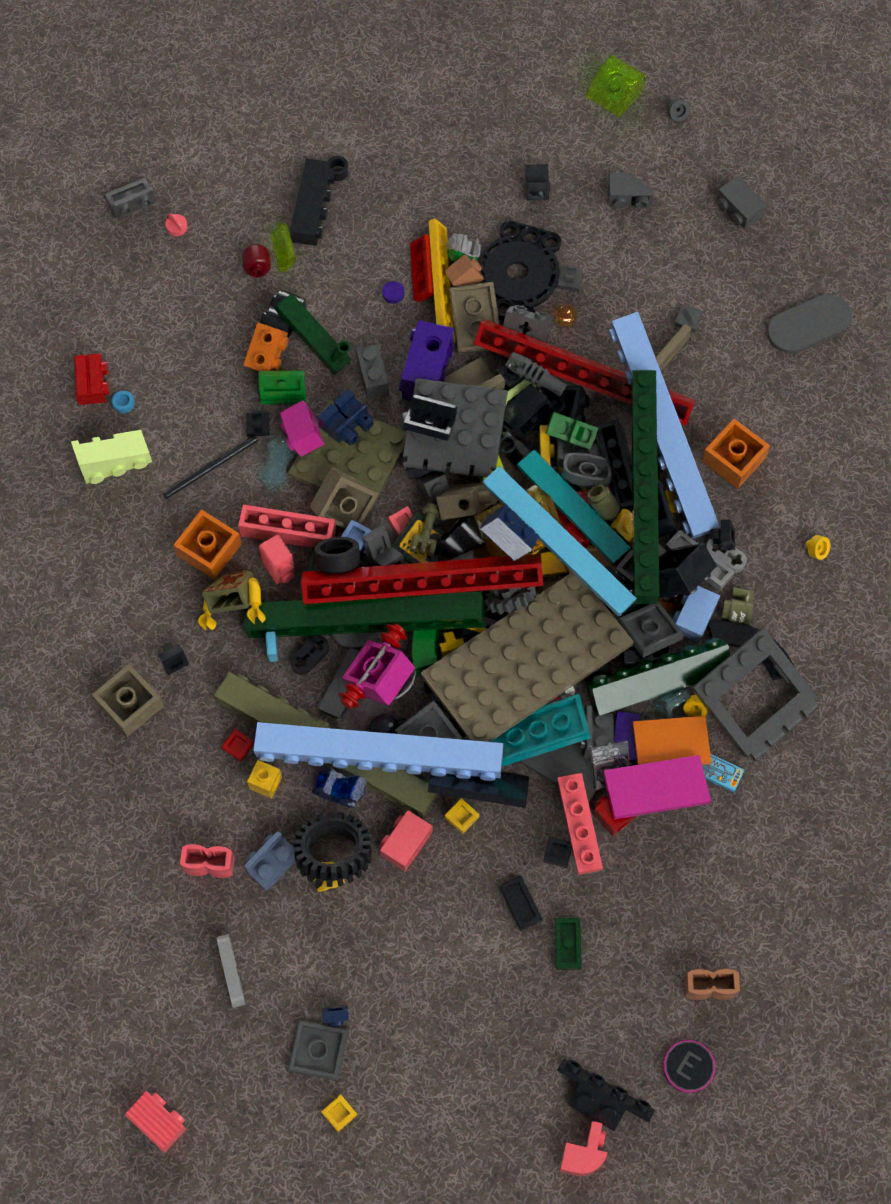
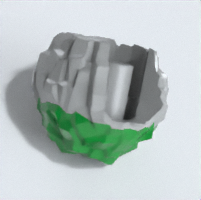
M454 233L446 243V251L452 264L465 254L471 260L474 258L477 260L481 254V245L478 238L468 239L467 235Z

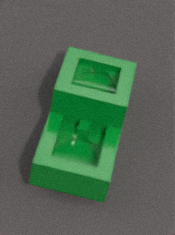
M552 412L545 434L591 450L598 427Z

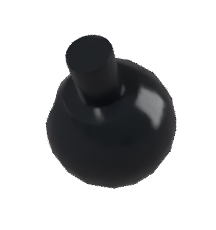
M380 714L372 719L369 732L397 734L395 729L407 720L406 718L396 720L389 714Z

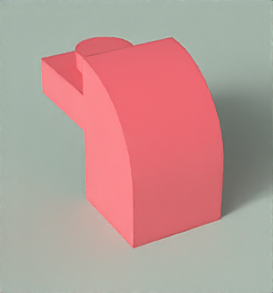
M592 1121L586 1147L570 1143L565 1144L560 1172L576 1176H586L594 1173L602 1166L608 1153L597 1150L598 1147L603 1148L606 1132L601 1131L602 1123Z

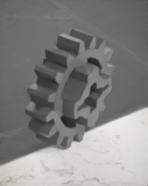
M535 587L487 590V594H484L487 608L488 610L491 609L492 613L498 611V614H502L504 611H507L510 614L514 610L519 611L521 606L527 607V602L534 601L533 597L537 594Z

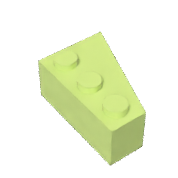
M141 430L113 434V439L100 440L99 437H94L92 442L79 444L78 440L71 441L86 484H98L106 477L112 475L115 477L121 476L127 470L133 468L142 469L152 462Z

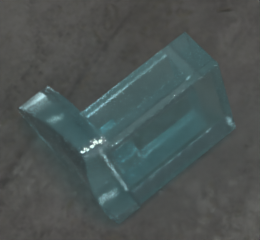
M682 688L654 697L651 701L662 719L673 718L672 709L689 699L690 694L688 689Z

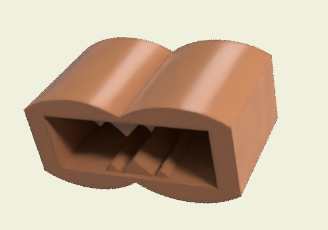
M696 969L688 972L684 979L685 997L691 1000H705L709 997L718 1000H729L736 997L740 991L739 972L732 969H720L715 972Z

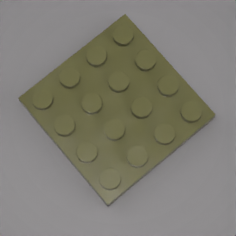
M329 399V401H328L327 405L325 406L324 410H325L329 405L334 404V401ZM373 418L374 425L368 431H364L359 425L354 429L359 434V438L350 446L343 440L338 443L319 428L324 445L302 457L298 454L288 472V476L319 489L331 467H334L353 476L379 493L369 510L371 512L399 460V455L404 451L407 432Z

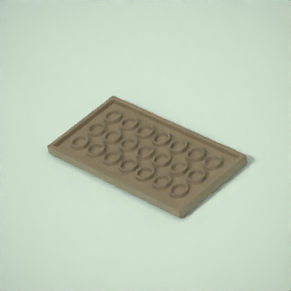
M573 572L535 596L534 601L527 602V607L521 606L519 611L514 610L421 672L423 680L468 740L493 741L633 646L634 641L600 598Z

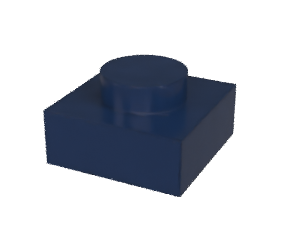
M348 1006L323 1008V1023H329V1026L344 1025V1021L349 1020Z

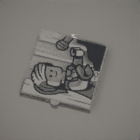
M627 740L614 743L607 741L605 745L590 748L594 790L606 788L603 776L604 770L630 766Z

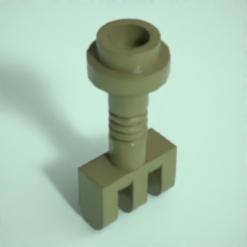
M427 503L426 507H423L422 514L426 517L421 536L416 534L413 536L410 551L415 552L417 544H420L419 554H424L427 546L429 547L427 556L433 557L437 541L430 539L434 519L440 517L438 505Z

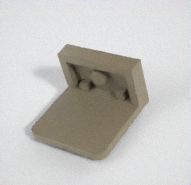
M477 359L444 378V382L505 390V379L501 374L494 377L482 359Z

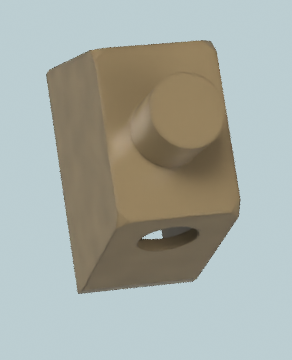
M482 483L456 484L436 497L441 520L476 515L497 502V498Z

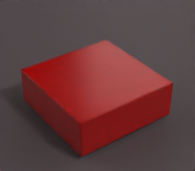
M235 728L223 743L221 749L241 762L253 747L255 741Z

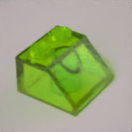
M611 54L599 68L586 97L621 118L644 91L647 75Z

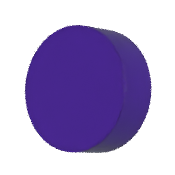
M396 281L386 283L382 289L383 299L390 304L401 302L404 298V287L402 284Z

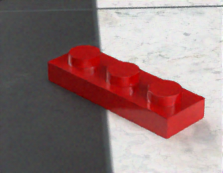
M426 234L410 243L413 299L416 302H423L434 295L430 236Z

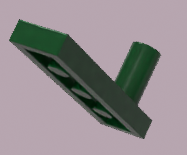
M292 293L275 306L274 310L333 375H336L351 362L352 359L348 355L350 344L347 341L337 343Z

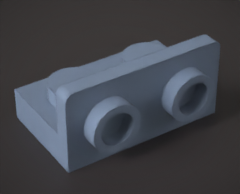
M279 831L274 835H268L262 842L263 846L257 853L252 852L244 861L245 872L266 891L295 863L294 847L283 838Z

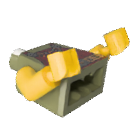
M249 570L222 575L202 592L204 597L203 611L205 612L199 617L198 624L205 630L207 627L211 630H214L217 622L211 617L212 613L247 609L249 606L252 607L247 611V617L253 624H255L257 616L262 623L265 621V615L259 609L261 605L260 585Z

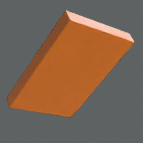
M705 716L633 721L637 765L700 755L702 765H711Z

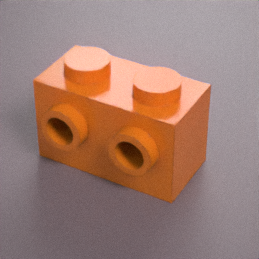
M257 322L243 366L258 371H278L281 366L280 356L282 350H285L288 345V332Z

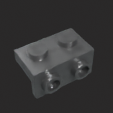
M146 178L105 194L116 218L128 216L132 212L149 207L156 202L154 190L149 186Z

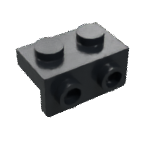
M413 394L410 409L404 420L403 429L448 441L456 422L458 407Z

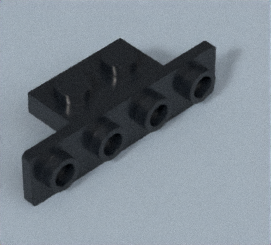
M563 1059L557 1069L558 1072L579 1083L568 1106L598 1123H602V1125L612 1131H615L625 1110L646 1122H650L655 1109L651 1108L647 1101L628 1095L624 1088L612 1086L605 1082L601 1075L589 1073L582 1069V1066L574 1060Z

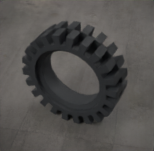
M328 812L327 819H324L323 815L319 814L317 815V822L310 818L308 826L303 823L300 826L301 832L297 831L295 834L296 839L293 841L296 867L298 870L300 869V874L303 877L307 875L308 881L312 883L316 878V885L322 886L324 880H326L327 887H333V881H337L338 886H343V879L346 878L348 883L354 882L353 874L360 878L362 870L366 872L368 863H371L372 848L370 833H368L365 825L362 826V821L357 819L354 822V816L350 814L345 820L344 813L338 812L337 818H334L333 812ZM329 835L345 836L356 846L355 851L348 859L335 864L317 861L312 857L310 850L318 839Z

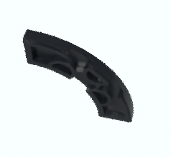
M721 621L711 622L707 625L711 638H721L728 646L739 648L759 631V629L737 622ZM775 641V643L779 646V648L782 650V652L786 655V657H787V658L789 659V661L792 663V661H791L790 657L788 656V654L786 653V651L778 644V642ZM768 657L762 661L773 681L783 679L773 667L774 664Z

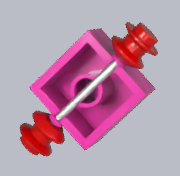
M395 623L393 625H386L387 634H380L382 644L370 640L366 642L342 677L346 682L344 686L347 690L345 693L338 694L342 705L349 709L353 707L359 708L358 699L364 700L365 698L387 706L391 704L415 669L404 653L397 650L401 647L399 640L407 639L404 634L405 630L400 625Z

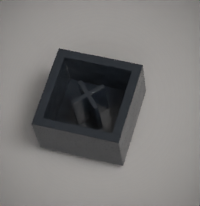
M704 543L670 549L659 560V598H673L685 594V596L691 595L697 591V586L701 582L710 578V573L717 565Z

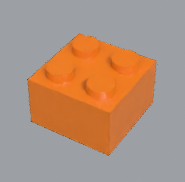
M733 419L705 449L702 462L738 489L767 458L770 445L736 419Z
M201 509L173 546L177 557L215 580L241 547L242 542L237 531Z

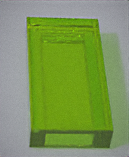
M279 223L270 236L279 271L285 272L294 264L296 256L287 223Z

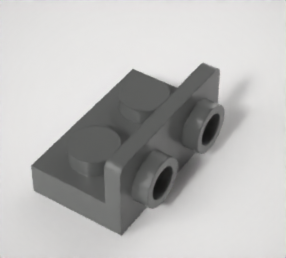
M586 705L584 712L591 738L579 742V748L583 749V758L612 760V752L606 757V753L599 756H594L593 753L602 752L605 747L607 750L608 746H610L609 750L614 749L612 748V745H614L613 714L606 713L599 716L596 712H592V705Z

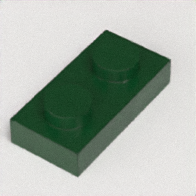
M555 918L556 970L582 969L580 918Z

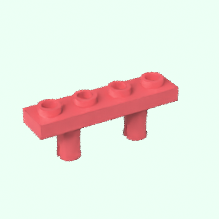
M582 773L558 777L557 782L577 874L602 871L603 866Z

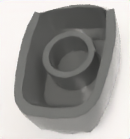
M569 453L565 456L562 466V478L582 488L591 489L596 485L608 487L611 482V469L607 460L600 456Z

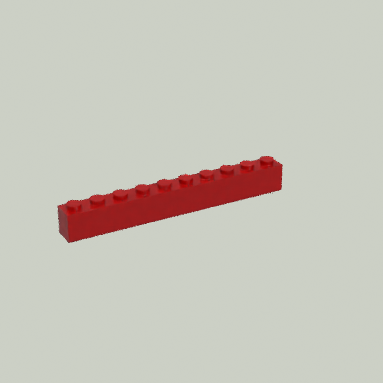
M486 319L480 323L474 345L508 358L512 352L531 359L533 363L536 362L538 366H543V369H548L552 375L631 405V385L628 384L624 372ZM668 390L679 421L682 425L686 426L696 400Z
M541 554L523 555L516 559V561L510 556L360 567L344 573L308 571L303 572L301 579L304 604L543 586Z

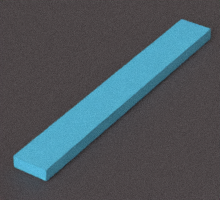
M500 466L482 482V485L503 505H508V508H511L518 515V518L525 521V524H528L535 531V534L539 535L538 539L618 617L636 601L637 598Z

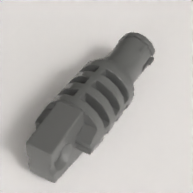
M512 352L505 364L506 367L519 377H524V380H529L531 384L535 383L536 387L541 388L543 386L559 397L561 396L567 383L555 378L548 369H543V366H538L536 362H531V359Z

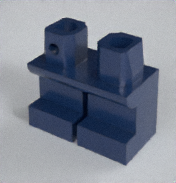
M349 389L334 401V404L329 405L317 416L319 428L338 443L343 440L350 446L359 438V434L354 430L358 425L364 431H368L374 425L373 418L367 412V406L361 404L355 398V394Z

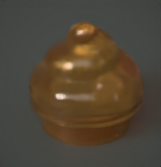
M563 304L557 308L555 319L560 325L570 326L577 320V311L573 306Z

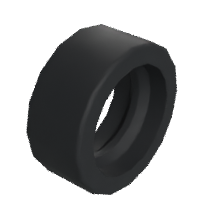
M349 537L325 539L314 548L316 567L326 573H344L353 570L361 563L359 543Z

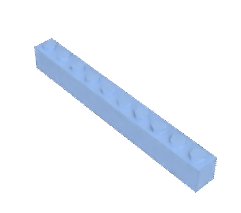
M636 312L613 320L611 323L612 329H609V334L612 342H617L619 350H617V355L620 363H625L627 371L625 376L628 384L631 385L633 370H656L657 450L660 455L657 457L660 469H665L668 476L665 482L669 492L673 491L676 497L673 503L677 513H682L684 519L681 522L686 535L690 534L692 539L708 534L711 529L719 528L720 526L639 313Z
M257 722L254 753L256 757L265 762L283 759L285 763L298 764L299 761H306L313 766H322L323 763H329L337 768H347L348 765L357 766L361 770H372V767L382 768V771L396 772L399 769L406 770L409 774H421L422 771L431 772V775L439 777L446 776V774H456V777L468 779L470 776H480L482 780L494 781L495 778H501L503 743Z

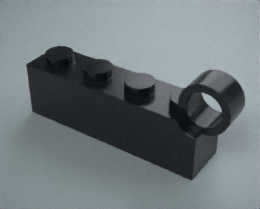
M333 156L327 162L306 158L290 227L291 242L317 246L318 239L323 238L324 226H321L322 220L326 221L328 215V208L325 206L326 202L331 201L332 189H329L330 184H334L335 181L345 180L349 174L348 162L344 157ZM335 166H341L343 167V170L333 171L332 168Z

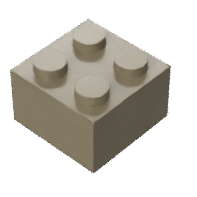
M130 664L125 666L92 694L98 707L126 737H129L164 707L161 697Z

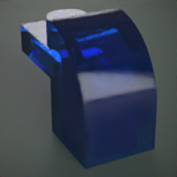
M333 769L320 770L311 793L342 806L355 808L356 803L359 802L365 793L367 779L361 776L346 777Z

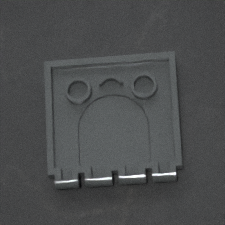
M416 378L415 395L453 404L458 408L456 422L448 441L407 430L403 459H407L406 467L423 469L424 462H428L427 470L446 472L447 465H451L450 473L469 475L470 468H474L473 476L487 478L491 471L496 470L508 390Z

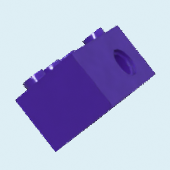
M418 320L417 327L412 328L410 334V341L412 343L399 384V391H402V399L411 401L416 378L444 382L445 370L454 350V328Z

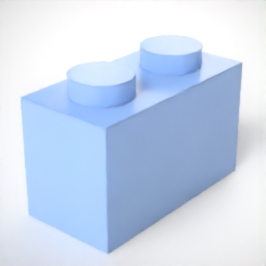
M697 586L698 589L693 594L688 596L684 594L681 601L684 604L682 611H676L673 621L682 631L684 637L700 643L718 604L720 595Z

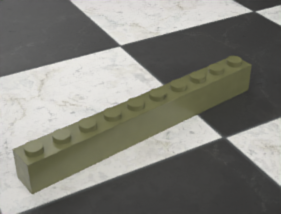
M229 672L214 694L216 703L257 725V722L331 728L327 722L321 719L316 721L311 718V715L302 708L297 710L291 707L286 699L280 696L277 698L273 697L263 686L257 685L256 687L250 684L249 680L241 674L234 675ZM324 763L422 819L438 795L427 792L429 779H420L414 774L407 773L406 770L397 769L396 772L382 771V768L372 767V770H361L357 766L348 765L347 768H337L333 764Z

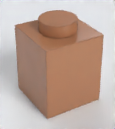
M466 254L445 270L455 287L479 284L484 280L480 272L483 268L475 258L471 260Z

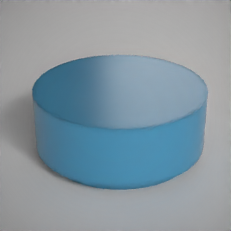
M119 391L112 397V405L115 411L127 413L134 408L135 400L130 392Z

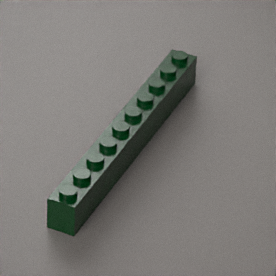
M633 370L631 378L633 595L637 598L633 604H657L659 599L656 370Z
M482 591L312 604H304L303 598L295 601L278 599L275 602L261 600L259 609L265 615L263 623L258 619V616L255 618V624L247 617V611L252 606L245 609L244 630L249 639L266 638L267 632H275L276 637L388 632L386 625H393L394 623L400 625L405 631L484 628V598Z

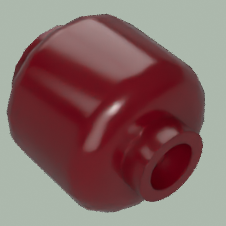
M252 244L247 247L242 253L243 271L255 278L269 273L271 269L269 250L260 244Z

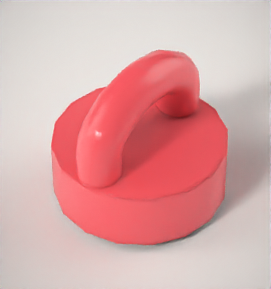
M168 214L165 223L167 232L172 236L183 235L188 228L185 217L179 214Z

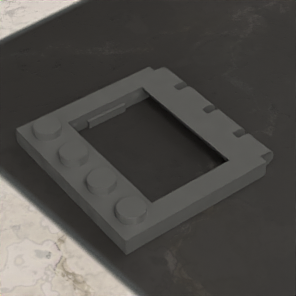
M765 628L760 629L691 688L744 757L750 755L754 761L768 751L764 742L772 747L785 736V732L781 727L789 733L803 720L799 712L806 718L818 708V704L814 700L817 695ZM768 657L774 664L773 667L787 685L793 688L797 695L747 737L718 698Z

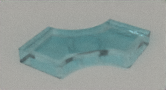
M286 434L266 444L269 450V459L264 468L257 472L269 493L289 483L286 469L290 460L298 454L295 450L291 451L285 440L288 438Z

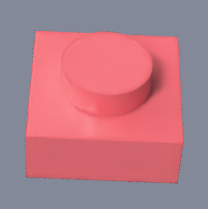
M407 506L388 517L387 521L398 539H400L415 517Z

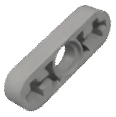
M226 934L216 937L232 1007L236 1008L246 1005L240 977L236 969L237 964L230 936Z

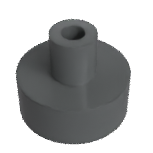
M675 98L669 102L667 113L673 120L682 121L689 115L690 106L682 98Z

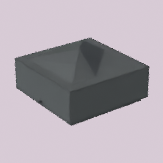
M682 304L674 326L681 328L686 324L692 328V332L696 333L703 311Z

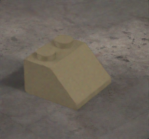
M331 467L309 507L318 517L335 519L336 525L346 529L351 520L362 524L379 493L353 476Z

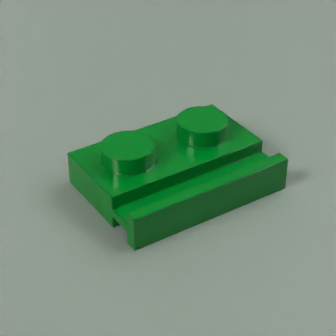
M305 370L259 371L261 404H297L303 400L306 403Z

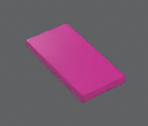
M700 755L603 771L613 819L705 805L711 802Z

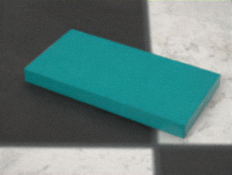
M577 694L544 705L491 741L503 743L502 767L590 739L591 734L580 695Z

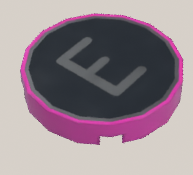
M683 1040L674 1044L666 1053L663 1062L664 1073L668 1082L675 1089L684 1093L698 1092L705 1089L712 1081L715 1073V1060L710 1050L703 1044L694 1040Z

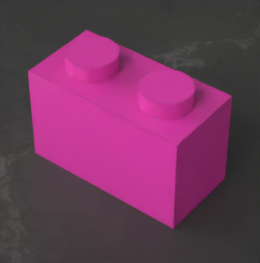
M304 400L280 413L283 421L280 425L283 432L288 435V438L285 440L291 451L295 450L302 457L324 445L314 413Z

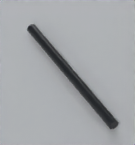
M256 436L251 437L164 492L163 496L168 499L258 442Z

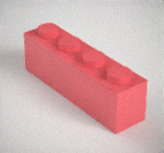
M243 505L238 524L241 537L267 541L275 535H280V539L285 544L308 548L315 547L325 539L335 537L337 531L335 519Z

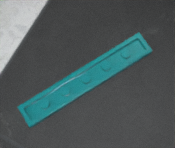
M535 450L517 464V468L612 565L630 551L631 547Z

